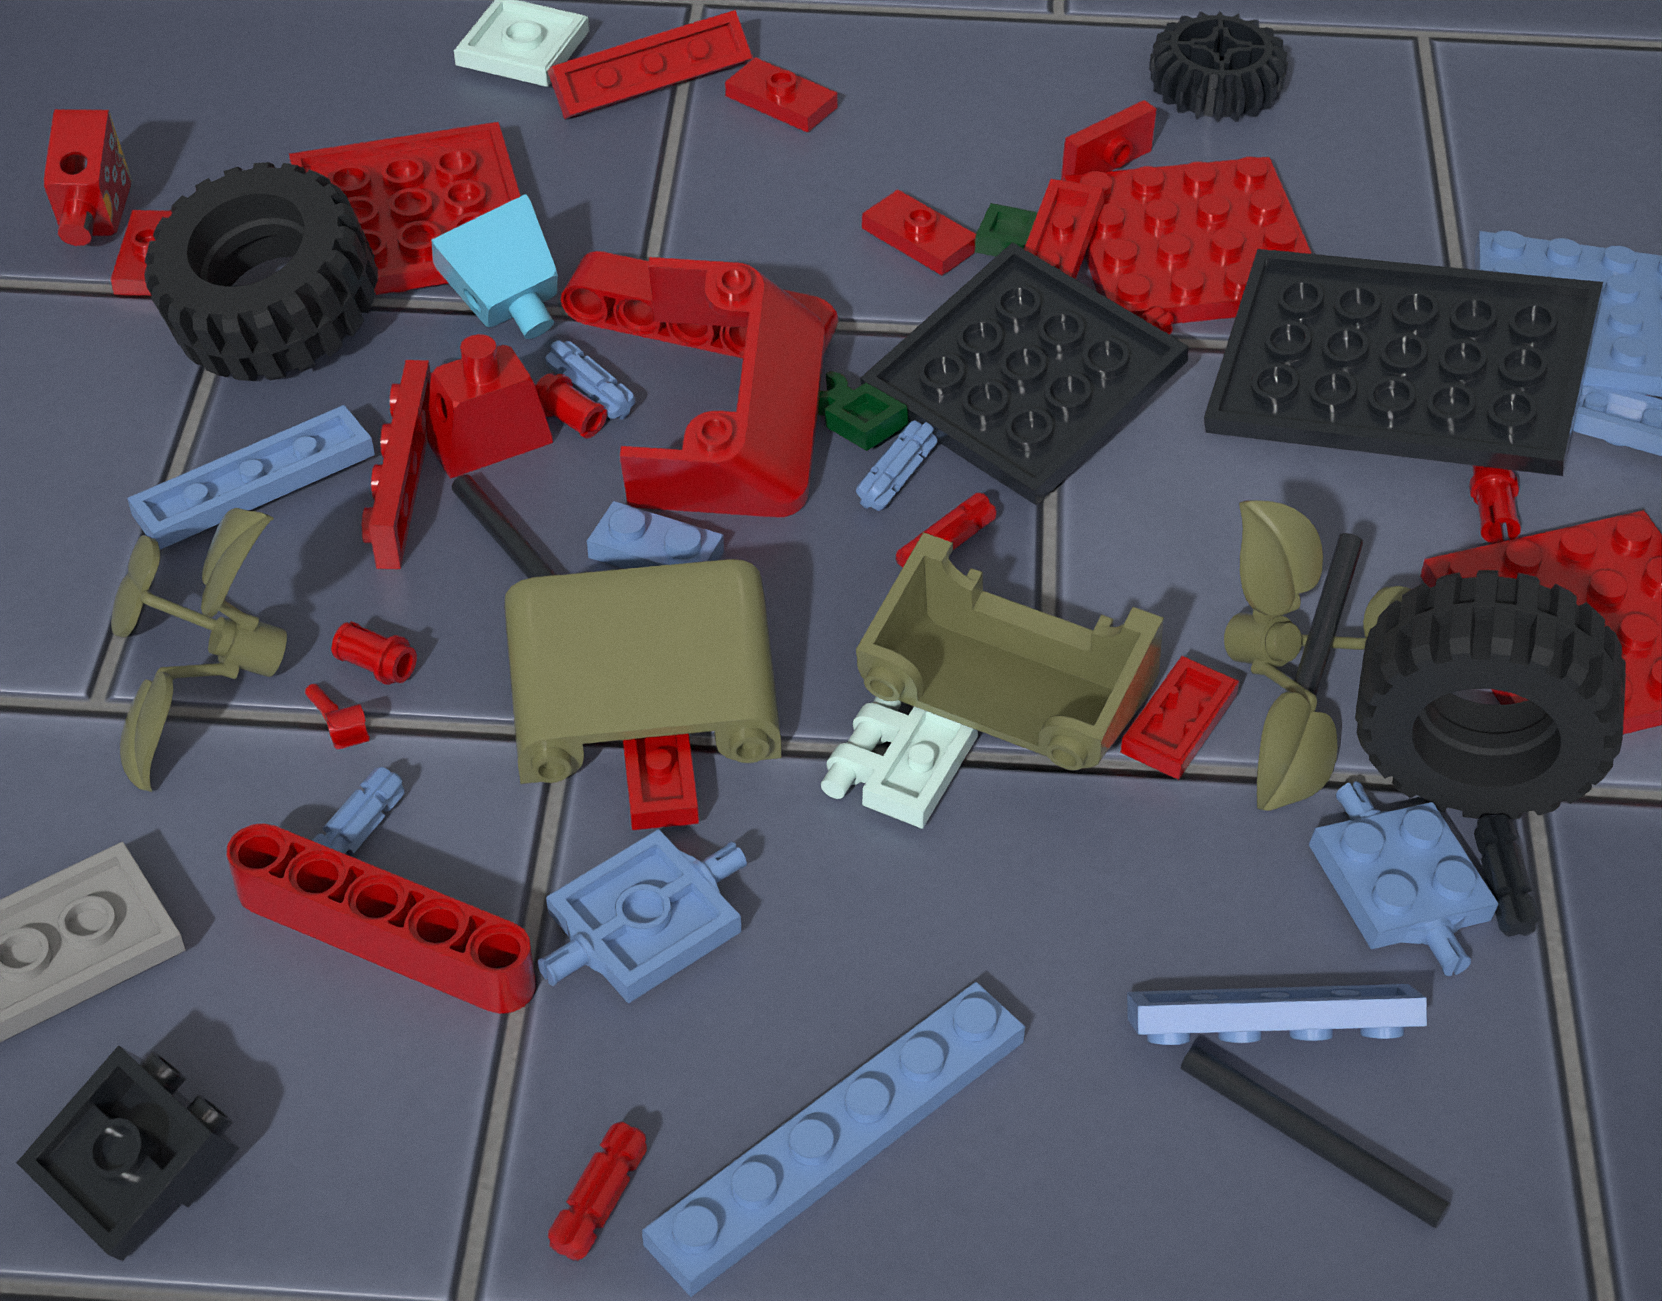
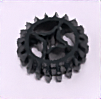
M1200 11L1196 18L1185 15L1180 17L1178 23H1167L1165 31L1157 34L1156 42L1153 44L1152 54L1150 55L1149 71H1151L1150 79L1153 82V92L1162 95L1164 104H1176L1178 113L1190 111L1195 113L1196 119L1202 116H1209L1218 122L1220 117H1229L1238 122L1241 114L1256 117L1259 109L1266 110L1271 108L1273 100L1280 97V92L1284 88L1288 61H1286L1287 52L1283 50V40L1274 37L1272 28H1259L1257 19L1246 21L1241 19L1239 13L1231 17L1224 16L1221 11L1217 15H1207Z

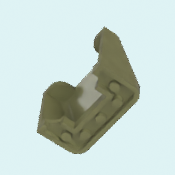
M923 532L856 648L857 667L861 677L864 679V685L867 690L882 700H899L1047 756L1053 763L1064 769L1079 770L1098 765L1146 700L1159 674L1164 618L1132 607L1125 623L1118 627H1113V619L1104 615L1100 616L1094 630L1082 627L983 591V572L970 568L967 576H965L949 560V556L953 551V543Z
M726 559L533 577L519 581L506 592L504 600L505 624L520 784L562 781L576 773L582 766L584 759L583 744L714 731L717 749L726 758L741 763H754L760 760L781 758V732L765 594L760 571L752 563L744 560Z

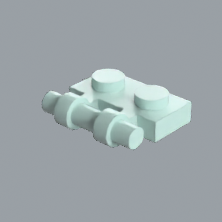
M876 697L872 703L863 705L853 721L855 731L848 742L839 744L827 761L829 771L821 782V788L828 796L841 799L851 785H857L860 782L866 783L863 787V806L923 829L977 739L978 730L915 706L910 714L906 715L898 712L901 701H885ZM886 741L891 742L883 756L872 752L877 744H883Z

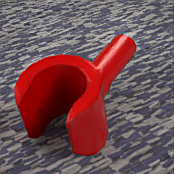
M313 683L306 688L305 695L322 713L323 718L327 722L335 749H344L370 741L361 704L339 709L338 705L327 696L319 685Z

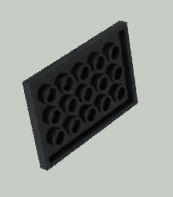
M1257 249L1204 415L1205 432L1563 476L1601 306L1603 282Z

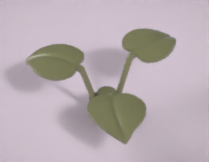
M1247 500L1239 503L1243 526L1240 550V579L1244 596L1254 610L1253 613H1238L1230 619L1224 633V645L1228 656L1232 660L1239 663L1252 664L1251 672L1253 674L1265 675L1288 691L1282 693L1270 707L1264 722L1257 771V809L1271 811L1307 799L1324 787L1330 779L1336 763L1338 750L1337 732L1335 724L1328 714L1315 712L1317 706L1316 696L1275 668L1295 659L1300 652L1301 646L1306 644L1308 635L1301 634L1299 628L1282 615L1299 609L1301 605L1299 593L1313 589L1320 580L1323 565L1320 536L1311 521L1290 506L1273 501ZM1387 586L1379 590L1372 597L1365 610L1363 626L1366 638L1335 636L1332 648L1364 650L1369 631L1377 625L1378 616L1394 601L1402 602V595L1411 589L1403 586Z
M233 508L223 516L213 537L202 571V581L206 585L201 602L203 614L155 596L149 591L160 562V548L155 538L142 535L133 548L127 567L128 574L122 579L114 600L111 629L115 636L126 638L132 632L144 603L211 630L208 651L211 654L217 655L219 661L216 664L161 667L157 670L153 681L145 679L140 685L123 725L120 739V758L128 779L141 790L153 792L150 785V768L172 702L173 679L218 675L236 679L239 669L272 677L280 666L286 648V630L260 622L259 617L246 614L224 600L250 549L268 523L274 519L268 514ZM220 611L229 618L221 616L216 620L211 617L215 616L217 612Z

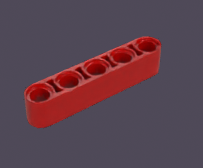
M602 251L587 253L580 261L561 294L562 307L566 313L577 322L585 325L743 359L747 331L745 327L655 322L648 270L649 261ZM784 290L816 314L822 321L825 335V354L839 322L837 312L824 299Z
M265 823L253 824L240 829L231 837L227 845V860L238 899L242 906L249 911L489 1012L499 1014L512 1013L525 1007L532 1000L536 990L530 938L519 925L274 825Z

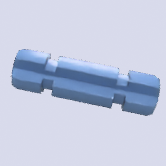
M557 340L550 346L551 351L545 357V360L551 370L556 374L566 375L572 380L575 389L594 402L602 404L607 410V417L610 419L617 417L625 419L630 415V408L635 403V396L622 383L618 384L611 374L588 355L584 357L582 350L571 341L563 343Z
M915 420L908 423L898 438L893 441L874 464L870 472L860 481L856 487V493L861 498L859 503L864 508L869 509L872 507L877 511L883 510L894 498L896 492L903 487L920 466L923 459L933 450L937 444V438L932 433L934 428L928 422L921 424Z
M383 766L372 770L360 784L364 791L361 789L355 790L322 828L327 834L325 836L323 833L317 834L312 841L347 855L354 854L384 819L385 815L381 811H390L404 795L405 790L402 786V778L396 772H390Z

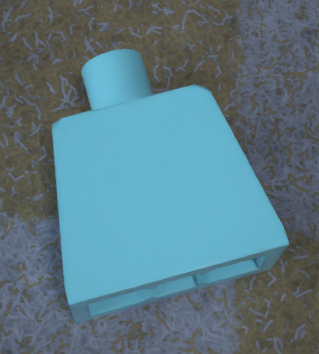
M527 194L431 240L433 264L485 326L495 327L514 318L526 339L538 337L553 326L554 321L543 302L557 294L558 274Z

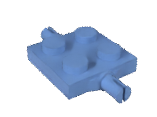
M1354 781L1353 786H1351V783L1345 784L1337 791L1336 798L1342 804L1351 820L1315 828L1309 846L1370 949L1401 942L1423 943L1430 947L1446 976H1452L1453 972L1455 975L1463 972L1471 964V959L1466 955L1454 933L1464 927L1491 921L1499 905L1433 802L1394 811H1380L1375 809L1360 782Z
M658 829L546 896L548 914L569 936L570 942L546 957L537 960L542 976L545 980L548 979V983L551 986H554L558 981L587 965L601 973L628 1004L741 933V915L719 893L716 883L740 868L746 867L747 862L742 850L739 847L736 848V843L731 841L725 847L700 861L678 850Z

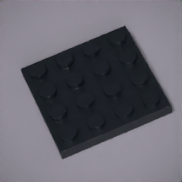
M1012 242L860 378L861 385L868 383L907 405L908 423L914 420L921 424L928 422L934 428L932 433L937 438V442L1034 505H1038L1188 362V345Z

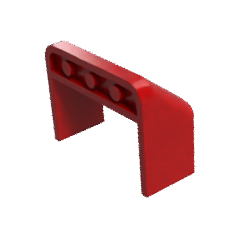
M649 257L648 270L655 322L745 327L747 331L736 412L708 411L693 418L686 427L682 450L621 446L620 462L627 505L645 509L777 518L795 514L805 505L809 495L825 349L822 321L816 314L747 264Z

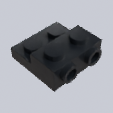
M119 1045L16 1163L107 1255L123 1261L174 1201L189 1208L238 1151L239 1147L224 1134L233 1122L223 1111L200 1094L190 1102L178 1091L180 1086L186 1081V1077L171 1063L154 1051L143 1060Z

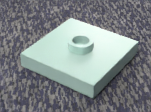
M494 0L455 48V63L457 66L548 87L551 80L547 70L553 65L566 62L589 32L588 17L519 0Z

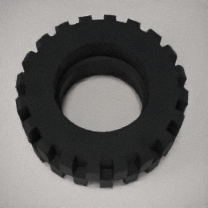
M270 162L254 163L253 169L242 170L238 166L223 171L225 176L212 182L207 178L195 185L196 192L188 198L182 195L171 206L172 214L169 218H161L153 234L156 241L149 242L145 258L147 265L144 273L146 287L152 295L151 299L185 355L195 364L204 366L208 372L222 377H228L231 373L234 379L242 381H256L257 376L265 375L268 380L285 378L287 371L296 368L301 372L316 366L314 360L324 354H327L329 357L334 355L342 348L343 338L346 335L353 337L362 326L364 319L361 313H369L376 295L374 289L378 282V268L374 261L375 256L347 196L340 187L331 184L329 178L310 169L306 173L304 167L283 163L281 168H276ZM292 257L283 268L273 275L249 285L232 287L244 273L253 267L272 259Z
M1479 570L1476 577L1462 578L1460 572L1441 576L1436 580V586L1429 588L1424 582L1403 594L1402 602L1396 600L1391 603L1378 616L1377 625L1369 631L1365 642L1355 720L1358 723L1356 733L1361 747L1369 755L1370 762L1384 778L1393 777L1392 783L1397 790L1410 798L1415 795L1424 798L1425 803L1433 802L1436 808L1442 812H1445L1447 808L1462 811L1463 817L1479 819L1482 817V814H1504L1512 820L1520 819L1523 812L1535 811L1539 816L1555 811L1564 799L1570 804L1588 793L1592 789V784L1597 785L1605 778L1613 767L1614 758L1620 754L1623 741L1626 661L1622 658V646L1616 633L1608 625L1605 626V619L1587 602L1579 606L1576 604L1577 596L1557 584L1551 589L1540 585V580L1535 576L1518 573L1517 579L1498 577L1499 570ZM1467 689H1493L1513 693L1529 701L1508 705H1490L1469 701L1452 693Z

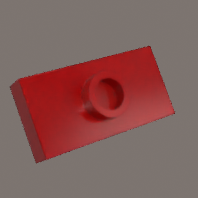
M756 57L725 81L726 97L807 133L838 108L837 92Z
M1143 100L1066 137L1061 180H1064L1065 175L1085 174L1091 171H1112L1151 152L1157 108Z
M899 189L862 213L863 230L941 276L975 253V233Z
M132 210L110 279L114 295L152 296L146 287L144 276L147 266L145 263L149 242L156 241L153 236L156 226L162 217L169 218L172 214L171 211Z
M1181 656L1123 736L1120 753L1179 780L1236 698L1239 681Z

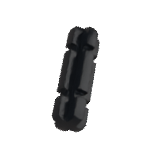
M1487 814L1478 819V827L1474 831V837L1478 851L1485 856L1481 858L1488 888L1499 904V909L1495 911L1499 929L1509 937L1518 934L1523 936L1530 935L1535 931V924L1539 921L1540 916L1535 899L1532 895L1527 894L1532 891L1521 849L1517 843L1513 842L1517 840L1513 821L1504 814L1494 817Z

